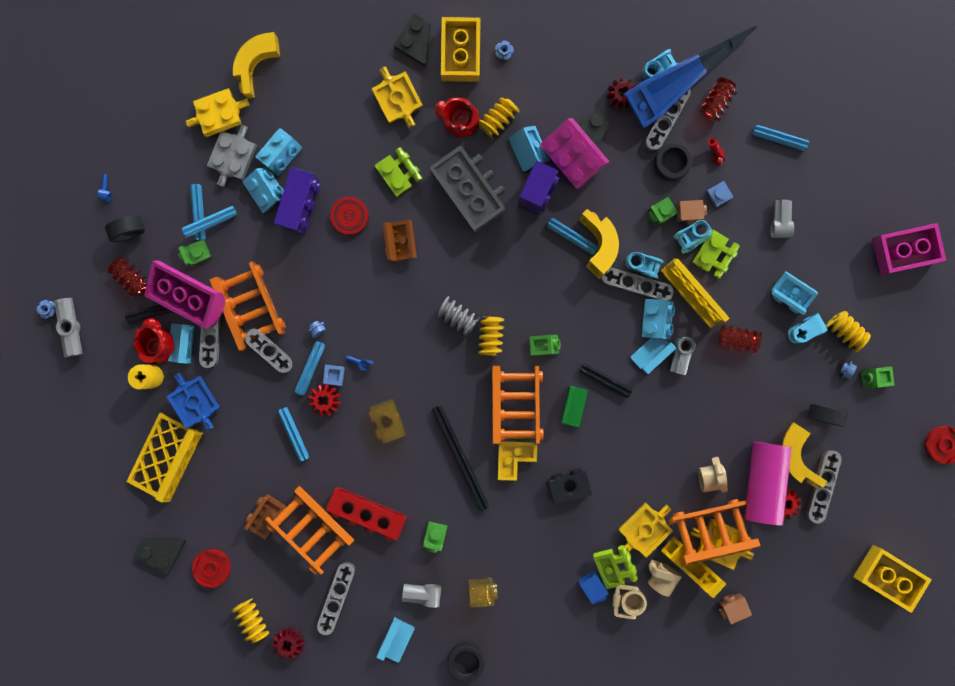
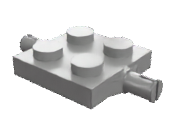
M241 124L237 135L223 131L219 134L207 164L209 168L217 170L221 174L217 182L219 186L224 187L228 177H235L240 180L245 178L257 148L256 144L244 138L248 129L245 125Z

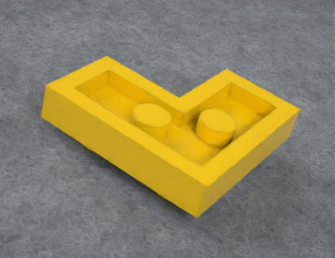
M501 441L498 451V480L517 481L518 461L537 462V445H535V442Z

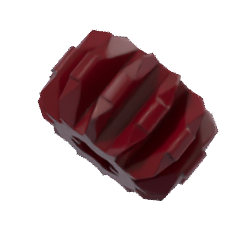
M621 77L619 82L613 80V86H608L609 93L606 94V97L612 98L608 103L609 105L615 103V110L619 106H621L622 111H625L626 106L631 109L625 96H620L622 91L626 93L637 85L636 83L630 85L631 79L624 82V78Z
M290 626L286 628V631L281 628L278 631L279 634L274 635L275 641L272 643V647H276L274 654H281L279 659H282L284 656H286L287 661H290L291 657L297 659L298 653L304 651L301 646L305 645V641L300 640L304 635L303 633L297 635V628L293 632H291ZM287 641V643H288V642L290 641V642L292 643V645L290 646V644H289V645L287 646V645L285 644V642Z

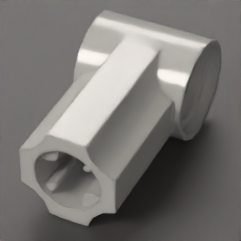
M774 201V215L770 227L771 238L793 237L792 201Z
M681 336L675 340L674 346L676 349L673 353L669 371L686 375L691 354L695 349V342L689 337ZM684 340H687L689 343L686 350L681 349V343Z
M404 584L402 602L420 603L423 606L432 608L439 607L441 586L435 584H426L424 586Z

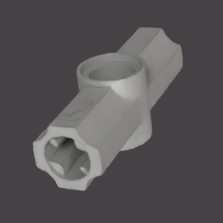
M57 299L54 301L58 321L56 330L61 337L64 357L82 355L79 336L81 326L76 320L73 299ZM68 323H70L71 330L69 332L66 331V325Z

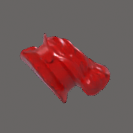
M456 97L449 98L446 102L439 101L434 108L436 117L441 118L445 129L457 138L473 135L479 127V112L465 98Z
M154 318L144 320L143 326L136 330L133 347L138 352L140 360L153 365L167 362L175 349L172 334L163 330L159 321Z

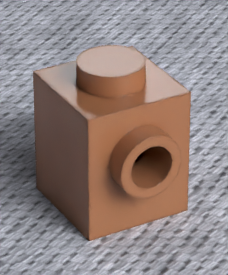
M703 200L680 201L676 204L678 223H687L690 226L696 221L704 220V216L707 215V207L703 205Z
M740 593L727 595L719 602L721 606L719 609L720 615L723 620L726 619L730 624L752 615L745 597Z

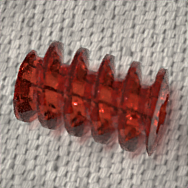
M719 77L699 112L710 120L720 122L721 117L718 114H725L722 107L729 108V104L726 101H733L730 94H737V91L734 89L737 87L736 84L730 79Z
M119 257L109 265L107 272L112 274V278L117 280L119 285H123V289L128 291L130 296L137 298L146 290L147 282H143L146 276L138 277L141 271L136 270L133 272L135 265L128 266L130 260L126 259L123 261V258Z
M723 324L719 332L718 343L720 344L721 342L724 349L730 344V350H733L735 345H737L739 352L745 347V353H748L750 348H752L753 354H756L761 345L762 332L758 333L757 330L751 331L748 328L743 331L742 327L736 329L733 325L728 328L727 324Z

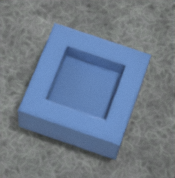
M724 181L706 191L715 208L733 198Z
M325 364L323 384L343 386L345 367Z

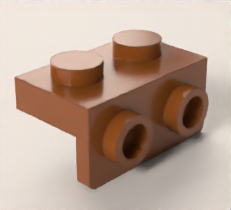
M412 220L383 223L382 233L385 238V255L387 260L397 262L417 258Z
M269 494L264 498L260 497L255 504L257 509L253 514L250 513L244 521L246 524L244 530H250L264 540L271 533L265 526L267 524L265 519L269 517L273 521L287 507Z

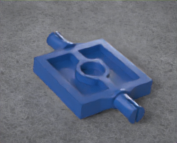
M178 373L177 376L174 375L173 378L177 382L178 387L166 397L186 429L201 422L207 432L213 429L214 426L208 418L221 409L202 377L198 376L192 381L185 382L181 373Z

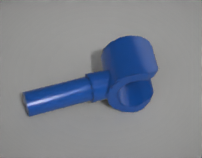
M103 174L102 186L98 191V197L102 201L110 202L112 192L107 191L108 175Z
M347 355L346 360L359 365L360 370L371 371L367 369L366 365L367 363L373 364L372 360H360Z

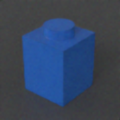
M592 571L578 581L592 604H599L607 598L606 596L609 593L595 571Z

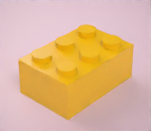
M442 17V81L480 82V18Z
M872 545L853 578L911 613L932 580L875 545Z

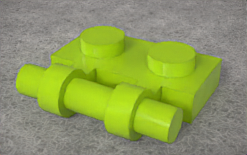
M401 147L395 150L398 159L394 161L391 155L374 165L396 197H399L412 187L408 180L414 178L418 183L423 179L419 174L420 170L418 167L412 164L409 159L410 156ZM402 164H404L408 170V172L405 175L399 168V166Z
M712 229L711 238L703 242L692 263L706 272H709L713 266L717 269L714 276L720 279L723 273H726L729 269L728 265L731 260L737 256L740 245L733 242L730 248L726 247L725 245L729 239ZM722 252L725 254V257L720 263L717 261V258Z
M624 545L618 547V555H614L612 549L594 553L593 558L606 589L625 585L624 578L627 577L630 578L631 582H635L638 579L636 575L637 570L630 560L631 555ZM624 563L625 569L620 570L618 564Z

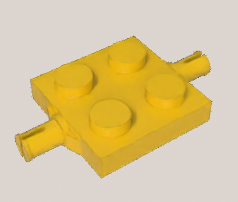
M387 67L381 68L379 72L384 80L371 89L389 124L404 118L408 128H411V124L415 126L416 124L411 114L422 108L423 105L406 71L397 76H390Z
M228 88L193 101L196 117L186 120L188 128L199 124L205 137L241 125L239 109L250 106L247 98L236 102Z
M645 502L618 529L628 542L625 545L626 550L630 552L634 548L647 558L673 532L664 519L672 509L666 504L657 512Z
M710 518L706 529L711 545H714V548L721 547L722 540L716 521ZM725 524L730 541L733 544L740 543L739 540L741 538L738 529ZM693 527L690 535L700 538V546L697 552H702L704 546L699 530ZM746 551L712 559V561L734 570L740 557L751 561L753 558L750 556H754V553Z

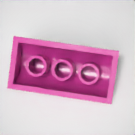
M159 260L152 261L144 294L145 297L205 329L211 327L219 319L225 305V297L222 293Z
M753 442L744 519L764 524L783 525L792 447Z

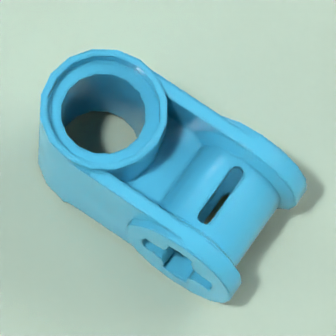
M668 49L646 63L641 72L642 79L646 80L654 76L648 73L647 69L649 68L653 69L656 75L678 64L671 55L672 51Z
M699 220L677 232L673 238L678 241L682 248L681 252L684 254L709 240L713 231L706 221ZM701 227H707L706 233L698 234V230Z
M633 252L625 258V266L629 270L658 280V271L661 264L664 263L662 259L640 252ZM632 256L639 259L638 266L632 265Z
M815 313L791 327L787 332V338L792 343H804L813 337L821 335L828 329L819 313Z

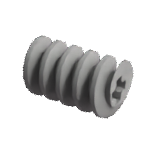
M447 296L438 310V319L445 316L444 323L451 320L450 327L458 325L457 331L459 332L464 329L463 335L466 336L473 330L480 317L474 320L475 313L468 316L469 309L462 312V305L460 304L455 307L456 301L453 300L449 303V296Z

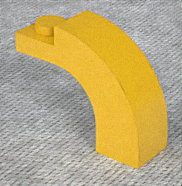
M274 32L260 34L251 38L240 48L235 57L233 76L237 81H240V92L247 99L255 98L252 75L256 65L264 59L280 57L278 38Z
M586 209L579 221L596 237L599 247L597 254L588 262L586 267L600 280L608 272L617 257L619 240L615 227L607 217L601 222L597 214Z
M792 422L782 442V446L792 447L789 472L800 483L807 477V483L815 488L818 486L823 488L827 481L809 470L801 458L802 446L811 433Z
M674 536L662 548L661 551L712 598L726 585L703 562L681 567L679 559L684 556L686 551L684 545Z

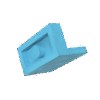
M536 126L522 128L509 137L510 144L523 172L533 168L536 160L543 164L550 161L549 156L540 146L542 140Z
M171 324L170 334H172L175 349L168 361L191 364L195 326Z
M650 338L630 358L644 374H649L676 347L665 339Z
M394 617L376 658L384 661L385 657L399 662L415 627Z

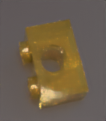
M394 399L370 407L369 415L371 421L376 422L378 429L375 432L379 441L382 440L384 444L406 435ZM384 416L391 418V426L385 427L382 424Z
M492 578L469 580L471 608L494 606V600L498 599L497 583H493Z

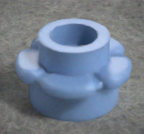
M502 41L495 46V54L502 60L509 59L514 52L513 46L508 41Z
M43 300L37 306V313L43 319L53 317L56 313L55 305L52 301Z
M319 321L310 324L308 334L315 338L326 331L323 326L324 322L319 323Z
M852 361L849 364L845 363L840 371L843 374V379L845 377L850 380L857 366L852 364Z

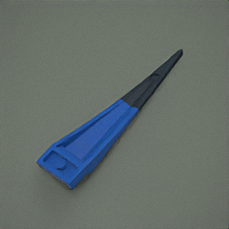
M752 26L638 83V85L624 93L641 127L645 128L660 118L687 90L750 35L757 26Z

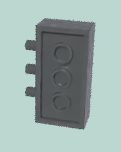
M460 145L429 167V169L473 233H476L505 212L506 208L498 198V196L505 192V189L501 185L493 191L487 181L494 177V173L489 170L482 175L476 167L477 164L483 161L482 156L478 154L473 159H470Z

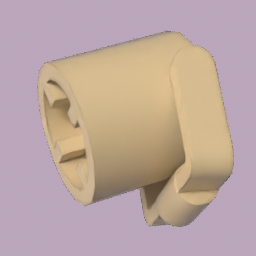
M719 457L712 458L713 466L698 468V480L703 493L721 490L722 493L728 491L724 466L720 464Z
M651 560L648 567L652 576L648 584L658 593L669 597L682 576L669 564Z
M617 586L616 594H613L612 606L614 607V615L620 618L636 619V616H639L646 610V598L638 587ZM620 605L627 614L619 613Z

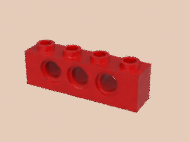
M340 487L334 489L326 511L330 512V516L338 519L343 517L347 519V523L354 526L362 525L370 533L383 534L382 537L389 541H393V539L398 540L407 518L404 514ZM345 503L352 504V512L345 511ZM364 510L369 511L371 518L368 520L364 519L361 512ZM386 518L389 521V525L382 527L379 524V519Z

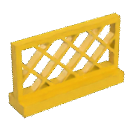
M674 258L660 270L709 328L730 319L679 259Z
M159 413L126 482L156 497L155 499L161 503L170 502L203 432L193 428L186 429L183 423L164 413ZM165 419L168 421L170 429L162 432L160 425L162 420ZM180 428L186 430L184 438L178 440L175 430ZM171 432L174 442L166 444L163 435ZM159 436L162 446L154 449L152 441L155 437ZM175 445L177 452L175 456L170 457L167 447ZM163 449L165 460L158 462L155 452ZM151 453L153 464L145 466L144 458ZM167 462L168 471L166 474L161 475L159 464ZM155 467L157 477L149 479L147 469ZM140 471L143 472L145 479L141 483L134 480L137 472ZM157 479L160 484L158 492L152 490L150 483Z

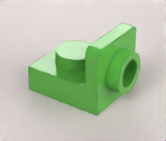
M669 197L648 209L650 220L653 223L656 222L657 226L678 213Z
M200 240L186 247H178L180 250L178 255L181 262L188 266H194L212 258L205 240Z
M558 335L529 336L531 355L559 354L561 343Z
M892 366L861 370L863 388L894 386Z
M429 521L423 544L427 551L433 553L442 551L448 525Z

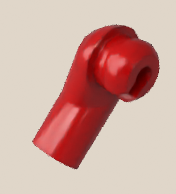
M714 137L710 138L708 145L715 156L712 160L716 165H721L725 161L726 155L717 139Z

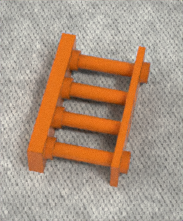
M254 262L249 263L250 271L226 281L219 277L210 279L213 289L222 293L225 297L223 313L239 351H245L250 348L246 343V332L244 333L241 327L243 323L268 312L273 323L258 330L264 335L277 330L278 334H285L284 328H286L282 317H278L262 278L264 275L260 265ZM255 277L259 288L235 298H229L227 293L229 287ZM259 295L263 296L265 306L241 316L236 315L234 310L236 305ZM252 334L250 335L251 340L256 339L259 336L258 334H256L255 336Z
M500 366L492 367L493 445H501V440L535 438V445H539L540 440H543L544 432L543 429H540L539 383H543V372L539 371V366H535L534 373H504V371H500ZM504 381H534V392H504V390H500V383H504ZM504 400H534L535 411L501 410V402H504ZM504 419H535V431H504V429H501V421H504Z
M299 486L293 492L295 494L294 500L273 521L267 517L265 519L267 522L265 526L273 534L277 531L309 563L307 567L315 575L319 573L321 575L324 571L320 567L341 545L344 546L346 544L349 546L354 539ZM305 504L309 508L308 513L286 535L278 526L299 505ZM319 517L323 521L322 527L299 548L292 540L313 518ZM332 530L337 535L335 537L336 540L314 562L306 553L327 532Z
M738 499L728 501V505L688 514H684V512L673 514L668 523L669 525L677 523L686 551L684 556L679 559L681 567L755 550L760 547L758 538L751 540V537H748L739 510L747 505L746 501L739 502ZM732 511L741 538L739 540L740 543L733 544L730 541L721 513ZM714 515L722 540L721 547L714 548V545H711L703 517ZM696 520L704 546L702 552L696 553V550H693L685 521Z

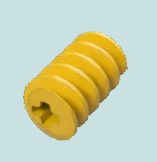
M506 97L505 99H499L500 104H494L495 110L489 109V115L485 114L483 116L484 121H478L482 131L492 139V134L499 135L497 128L504 130L502 123L510 124L507 119L508 117L515 118L513 112L520 113L517 106Z
M842 311L832 317L826 324V327L833 325L831 332L838 330L837 337L839 338L844 335L845 337L842 342L850 341L847 347L855 346L853 352L857 353L867 344L871 335L869 332H865L864 327H859L857 321L853 322L854 318L848 316L847 311Z
M482 316L486 319L480 321V324L485 325V327L480 328V332L485 333V335L479 336V339L484 342L478 344L479 347L483 348V350L478 351V354L498 356L496 353L502 352V349L497 346L503 344L502 341L497 340L503 337V334L499 333L498 330L504 329V326L499 325V322H503L504 319Z
M137 365L131 368L128 373L129 384L139 390L158 388L164 380L163 371L156 365Z
M251 598L237 605L231 612H238L234 619L242 620L238 627H245L241 634L248 633L244 640H251V643H254L267 636L269 631H263L266 625L259 624L263 618L256 617L259 614V610H253L256 607V603H249L253 599Z

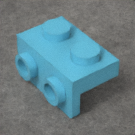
M279 128L255 157L279 176L300 152L302 146Z
M268 167L255 169L242 181L262 213H267L281 201L284 189L279 185L273 172Z
M786 271L771 289L773 298L781 304L784 302L789 305L791 311L796 314L801 313L802 315L806 314L807 307L818 295L816 290Z
M645 299L642 337L670 340L673 334L672 317L675 314V306L672 301Z

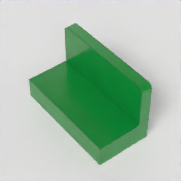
M573 386L568 387L560 420L561 424L575 427L580 426L588 390Z

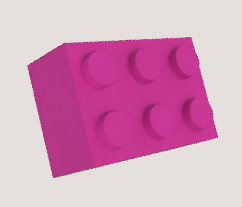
M568 118L540 144L542 149L576 189L582 187L609 163V160L573 118Z
M938 223L872 238L880 275L946 261Z

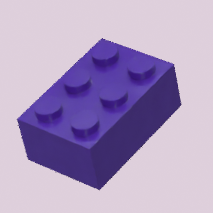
M536 160L519 196L517 206L536 215L540 211L544 212L559 180V177L556 176L558 170Z
M293 167L290 168L274 224L278 227L302 235L304 231L308 230L310 224L308 217L315 208L313 200L315 194H319L321 187L318 178L313 173Z

